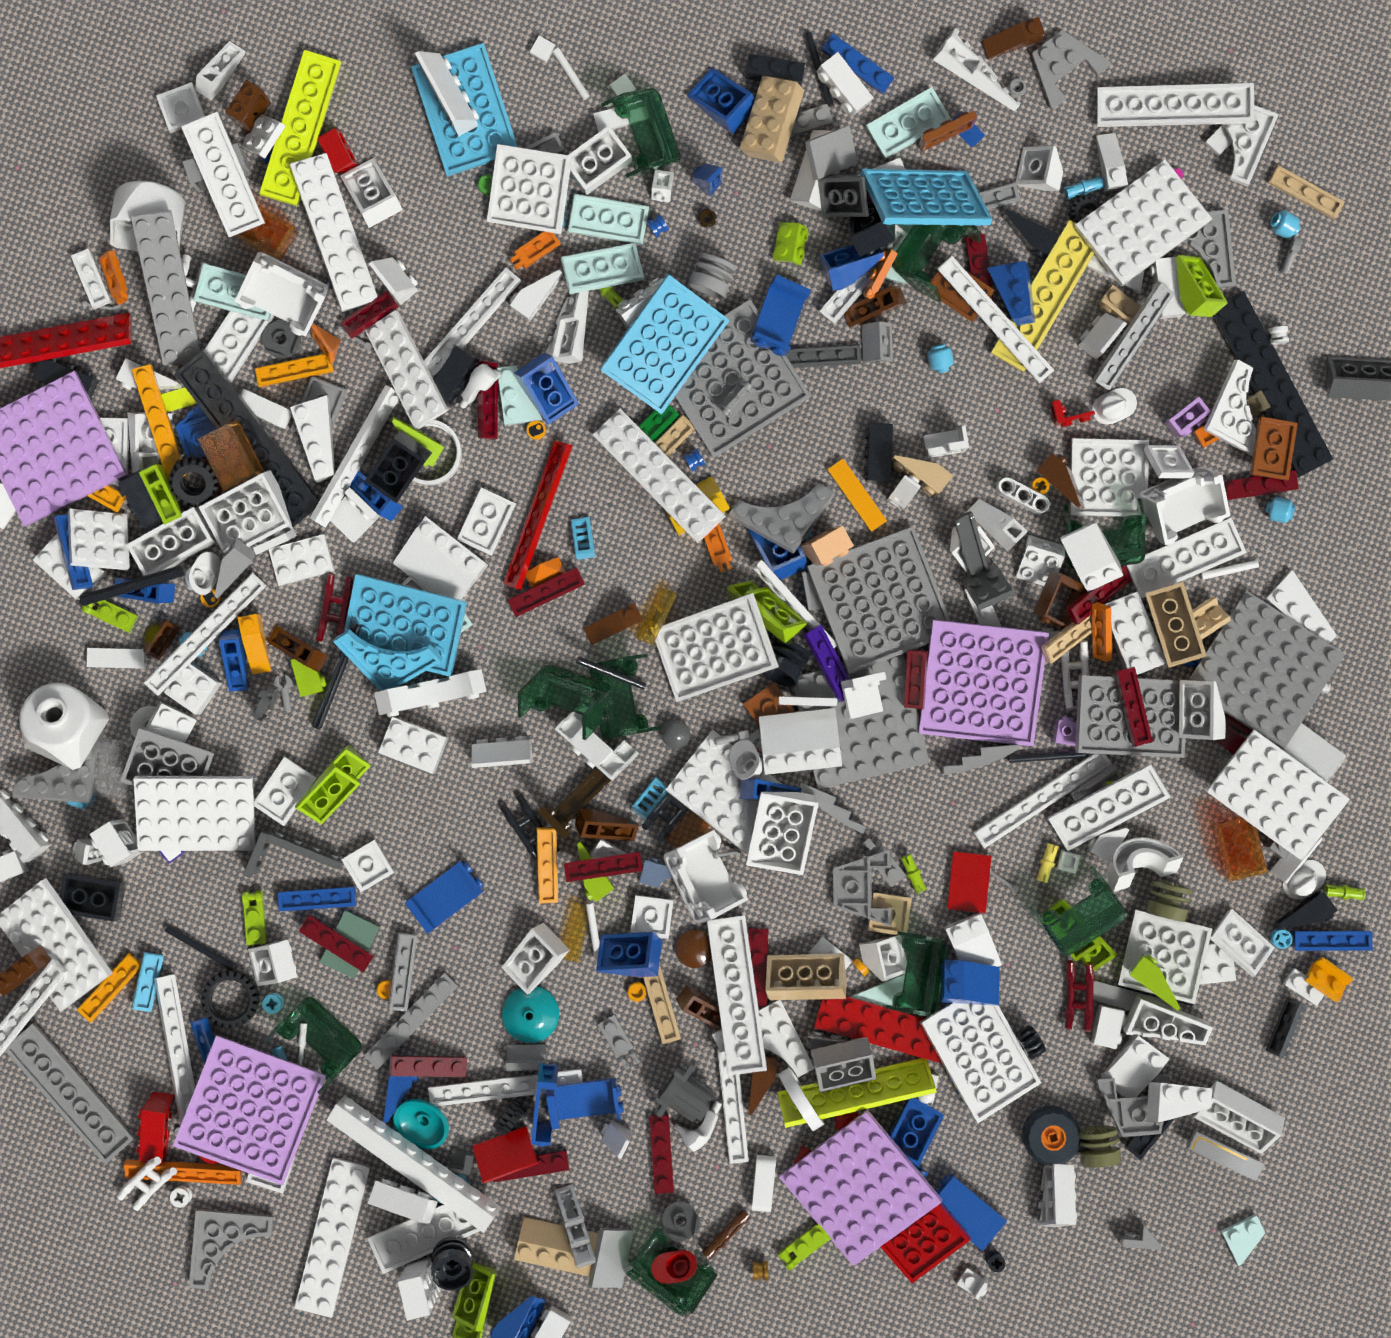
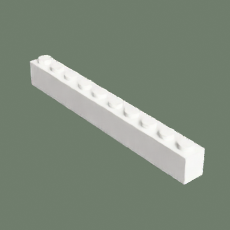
M344 1095L327 1118V1121L481 1232L484 1233L501 1209L493 1200L486 1197L478 1189L472 1187L464 1179L458 1177L447 1167L433 1159L432 1156L426 1154L415 1144L405 1139L400 1133L391 1129L383 1121L377 1119Z

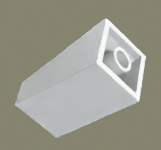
M1302 723L1283 750L1326 782L1330 780L1346 757L1345 754Z

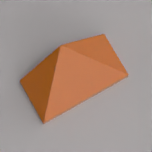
M312 324L311 335L330 364L333 363L341 340L319 326Z
M559 557L527 571L526 578L530 587L533 588L566 571Z

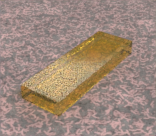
M659 587L635 637L637 640L650 645L654 644L677 593Z
M577 902L572 904L564 944L570 950L563 958L565 960L580 962L588 926L586 904Z

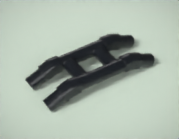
M667 792L644 821L642 828L648 830L657 817H660L667 823L657 836V840L663 842L688 811V808ZM669 802L678 809L673 817L663 811Z
M520 794L516 799L526 814L524 818L517 822L507 805H503L500 810L537 863V849L533 845L537 841V832L527 837L522 828L530 822L533 823L535 828L544 826L523 794Z

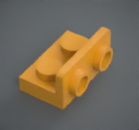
M1321 957L1311 964L1304 981L1337 1003L1341 1000L1346 985L1351 983L1353 978L1329 960Z

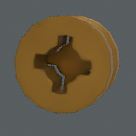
M752 1261L753 1281L758 1279L768 1281V1261L763 1263Z

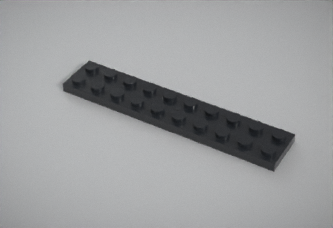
M1242 291L1227 299L1228 303L1212 317L1234 359L1240 360L1253 368L1249 387L1253 395L1262 391L1269 403L1270 408L1263 411L1265 417L1298 423L1291 466L1294 471L1296 470L1297 477L1299 478L1333 460V457L1273 344H1270V339L1245 292Z
M202 350L174 374L252 476L256 477L271 470L280 487L292 527H295L313 513L320 499L208 352Z

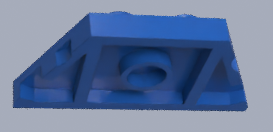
M197 405L176 426L186 457L193 453L194 457L201 454V458H210L209 462H214L215 466L232 467L220 432L200 406Z

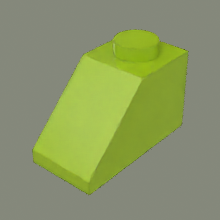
M295 659L291 660L300 697L325 691L327 681L325 676L321 675V672L306 667Z

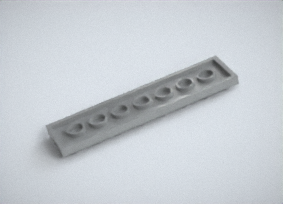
M164 210L131 215L163 365L189 362L201 350L172 211Z
M35 1022L15 1038L5 1050L104 1164H107L136 1138Z

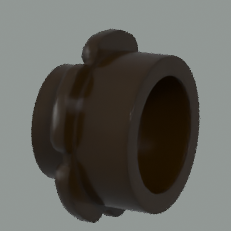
M704 209L699 213L698 221H700L702 227L707 228L708 226L712 227L715 225L717 216L714 211Z

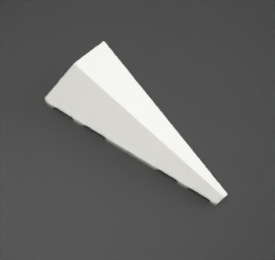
M955 28L938 49L933 60L1015 111L1020 106V102H1016L1008 95V88H1002L996 81L998 76L980 55L977 56L969 49V42L966 41L964 43L958 36V29Z
M589 291L574 293L565 300L555 323L557 328L554 335L549 336L547 341L550 343L545 352L553 356L555 361L571 364L581 362L583 359Z
M127 412L132 473L138 470L143 471L155 464H159L160 461L145 412ZM168 413L169 420H171L172 414Z

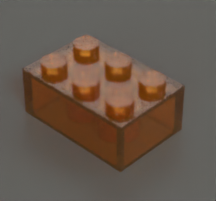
M258 205L265 223L233 237L256 251L281 261L299 231L291 224Z
M239 421L230 422L198 438L223 491L233 489L264 473Z
M1242 817L1211 824L1224 880L1231 882L1268 873L1256 827Z

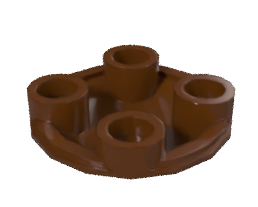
M688 930L683 933L676 944V955L679 961L690 968H700L706 965L712 958L709 936L699 930Z

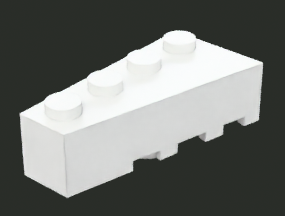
M326 395L290 407L317 483L333 478L335 475L330 401Z
M0 789L1 836L10 839V847L22 854L19 858L23 863L36 860L52 845L48 841L49 837L46 833L40 832L35 827L36 823L30 817L27 818L22 813L23 809L9 799L10 795L4 789Z
M1138 993L1123 1026L1124 1032L1128 1035L1135 1034L1142 1035L1143 1037L1162 1038L1164 1040H1179L1180 1042L1206 1045L1213 1029L1209 1021L1181 1010L1177 1011L1171 1006Z

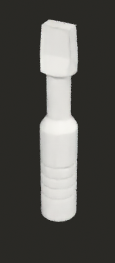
M300 1023L298 1058L299 1065L301 1066L304 1058L308 1023Z

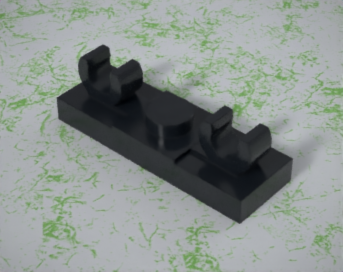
M1286 997L1265 1051L1281 1058L1288 1056L1286 1050L1288 1046H1292L1290 1040H1292L1298 1020H1302V1017H1300L1302 1010L1306 1011L1305 1004Z

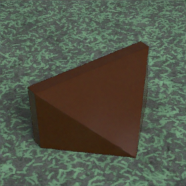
M165 619L146 628L143 652L160 660L180 628Z

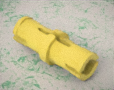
M1047 843L1043 859H1040L1039 862L1041 866L1036 880L1048 883L1051 869L1055 866L1054 860L1059 846Z

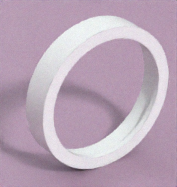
M433 420L423 427L433 426L446 431L455 443L456 460L451 470L438 479L425 480L415 477L413 481L418 484L428 486L441 484L449 480L456 473L461 463L462 447L459 438L449 426L437 420Z
M789 1067L778 1075L784 1087L810 1128L815 1131L823 1126V1120L819 1118L800 1088L802 1084Z

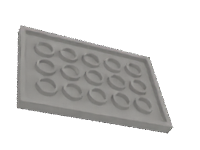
M1079 675L1075 753L1185 758V738H1179L1180 681L1138 678L1153 742L1132 747L1116 677Z

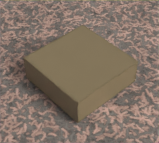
M1262 391L1246 398L1252 417L1270 408Z

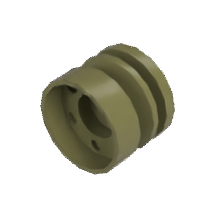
M1166 880L1153 881L1152 885L1160 887V891H1150L1151 894L1158 896V900H1148L1146 913L1186 922L1189 910L1181 907V902L1190 903L1191 899L1184 898L1183 893L1192 895L1193 890L1188 889L1182 884Z
M1095 1125L1080 1129L1079 1138L1081 1142L1079 1144L1082 1147H1088L1079 1152L1080 1162L1083 1167L1100 1168L1121 1163L1120 1148L1111 1146L1119 1142V1137L1115 1136L1118 1134L1117 1127Z

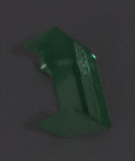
M655 88L625 92L601 103L602 107L614 105L617 116L622 119L628 118L640 155L634 158L635 170L625 174L626 178L643 175L672 165L680 160V151L662 98Z
M914 224L896 250L898 254L892 264V268L913 289L940 303L941 297L938 288L930 284L928 274L922 270L942 241L947 244H955L964 235L980 243L981 238L978 227L975 225Z
M1141 498L1137 499V515L1125 517L1121 523V529L1102 531L1120 565L1139 564L1145 558L1146 514ZM1067 504L1063 505L1064 535L1083 527L1079 521L1070 519ZM1066 551L1068 565L1075 569Z
M645 653L626 656L597 664L627 676H634L638 669L636 659L645 658L648 655ZM590 669L600 730L605 739L661 729V726L648 727V720L645 715L636 714L631 685Z
M545 665L518 691V717L522 718L531 708L537 711H545L551 705L582 715V739L587 740L601 724L610 697L611 687L606 682L555 665Z
M1093 865L1089 867L1095 877L1088 886L1091 895L1059 915L1054 910H1048L1039 916L1032 906L1028 907L1040 929L1061 955L1068 956L1075 953L1122 922L1127 916L1125 908Z
M898 931L897 935L904 936L902 948L905 953H908L902 992L899 991L894 995L892 999L893 1006L885 1005V1009L930 1017L938 1009L941 991V965L946 960L947 942L925 935Z
M306 997L274 1028L264 1042L267 1044L277 1033L284 1039L291 1040L299 1035L300 1023L307 1024L306 1043L325 1060L320 1070L322 1074L326 1075L325 1078L328 1081L317 1091V1093L321 1094L360 1053L362 1044L315 998Z

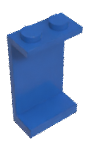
M776 275L769 285L750 342H753L759 348L771 350L775 355L785 356L791 349L789 344L803 304L809 297L811 289Z
M462 860L405 902V905L427 934L485 891L483 889L484 883L479 877H474L471 873L473 869L467 861L465 863Z
M539 1063L531 1144L539 1147L550 1146L552 1133L551 1123L537 1122L541 1089H557L559 1065Z
M616 1077L557 1085L556 1090L547 1089L546 1097L552 1129H560V1120L611 1113H616L617 1121H621L624 1105L623 1101H619V1097L622 1094L621 1086L616 1083Z
M953 1173L949 1176H944L940 1182L941 1186L936 1191L942 1198V1205L971 1237L970 1241L983 1251L1006 1224V1218L1001 1213H997L960 1182Z

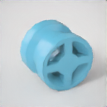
M1277 928L1270 933V942L1275 947L1285 949L1291 945L1292 935L1287 930Z
M278 993L269 994L262 1002L263 1009L269 1014L277 1013L284 1006V999Z

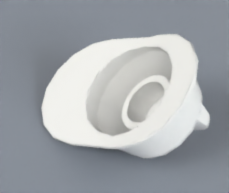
M1118 388L1103 394L1093 404L1092 411H1095L1093 416L1098 422L1107 425L1125 419L1133 414L1136 409V396L1126 388Z
M204 552L199 555L193 566L186 572L185 581L187 589L194 590L200 595L210 593L218 579L221 561L216 554Z
M747 739L736 742L729 755L736 777L741 780L760 779L764 766L755 745Z
M1306 860L1287 884L1283 882L1285 893L1293 899H1303L1311 895L1324 884L1326 871L1323 865L1315 860Z

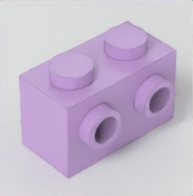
M1198 397L1164 424L1175 438L1179 436L1184 438L1193 431L1191 429L1192 426L1195 424L1199 426L1207 420L1206 415L1211 411L1202 399Z
M1062 717L1061 720H1056L1053 743L1075 746L1076 722H1073V718Z

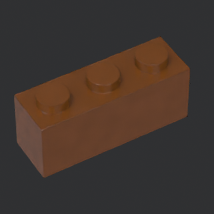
M42 945L24 955L0 974V993L2 996L19 988L45 968L52 960Z

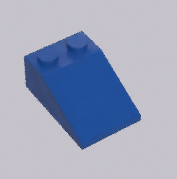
M711 68L687 94L690 100L717 124L732 134L750 116L755 101L751 92L714 68Z
M852 244L821 254L819 259L823 276L833 291L845 289L846 286L852 285L884 256V252L881 248H878L874 253L870 255L865 254L860 257Z
M544 352L514 372L521 388L546 424H551L579 405L553 356Z
M748 529L761 560L779 580L806 569V556L800 545L794 553H791Z
M653 931L601 935L596 971L633 977L658 976L662 940Z
M944 960L941 965V1002L999 1006L1000 967L968 961Z
M916 1098L908 1099L887 1134L915 1167H919L944 1114Z
M535 1296L529 1297L492 1328L490 1338H529L547 1300Z

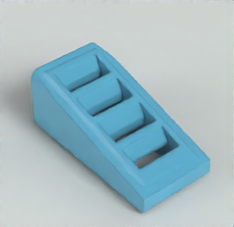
M590 517L571 519L576 558L580 560L596 557ZM587 525L586 528L576 529V526ZM588 532V535L577 536V534ZM589 540V543H583V544H579V543H578V542H580V541Z
M655 777L631 809L646 820L667 794L665 790L668 786ZM656 785L663 791L662 794L655 790L653 786ZM648 792H652L658 799H654ZM644 797L652 802L653 805L651 806L643 800ZM638 805H643L648 811L645 812Z

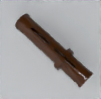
M741 1209L726 1227L713 1237L711 1243L702 1250L703 1254L711 1260L751 1217Z

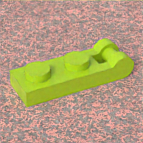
M107 600L96 602L100 604L97 611L92 609L94 603L86 606L82 605L81 611L128 633H131L138 618V615Z
M256 890L254 893L243 891L242 901L246 944H266L267 934L263 891ZM250 900H256L257 905L251 906Z
M817 1223L783 1248L777 1256L785 1262V1267L790 1271L798 1263L828 1242L831 1237ZM792 1251L796 1255L793 1259L789 1256V1253Z

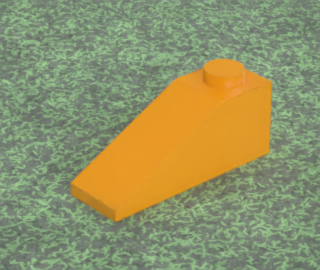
M253 614L238 617L241 638L252 675L272 671L261 615Z

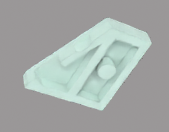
M1256 1214L1221 1230L1238 1266L1245 1261L1265 1234Z

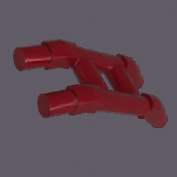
M327 573L325 595L315 638L317 641H323L327 621L339 623L336 637L344 632L353 589V577H346L344 597L332 595L335 574ZM331 602L342 604L340 616L329 614Z
M1068 960L1066 962L1067 1007L1064 1029L1072 1030L1075 1009L1085 1010L1083 1031L1091 1032L1095 982L1093 962L1085 963L1086 983L1075 982L1076 970L1074 961ZM1075 989L1086 990L1085 1002L1074 1001Z

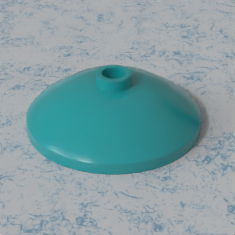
M536 986L528 995L519 987L506 998L502 1008V1021L505 1029L513 1038L525 1043L540 1042L549 1037L555 1030L559 1021V1006L554 996L543 987ZM529 1012L532 1013L533 1018L528 1019L526 1017V1014Z
M420 1099L407 1100L401 1103L394 1113L393 1120L396 1131L420 1149L437 1148L448 1137L449 1123L446 1116L437 1106L428 1101Z

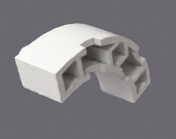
M482 669L415 685L386 689L374 694L379 715L387 714L388 717L399 715V711L422 706H428V709L439 707L441 702L467 696L468 700L479 698L480 693L486 692Z

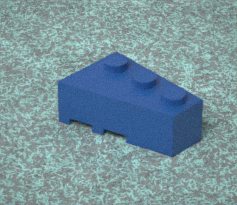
M1026 261L987 268L1016 326L1035 323L1030 270Z

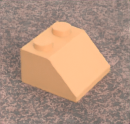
M844 526L829 528L800 545L803 553L815 566L823 565V567L832 563V558L837 555L842 557L848 554V549L854 546Z

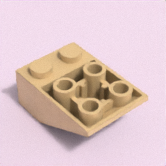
M897 455L892 459V468L899 473L904 472L908 477L909 475L915 477L919 481L918 484L923 488L922 492L929 497H936L953 477L951 473L938 463Z

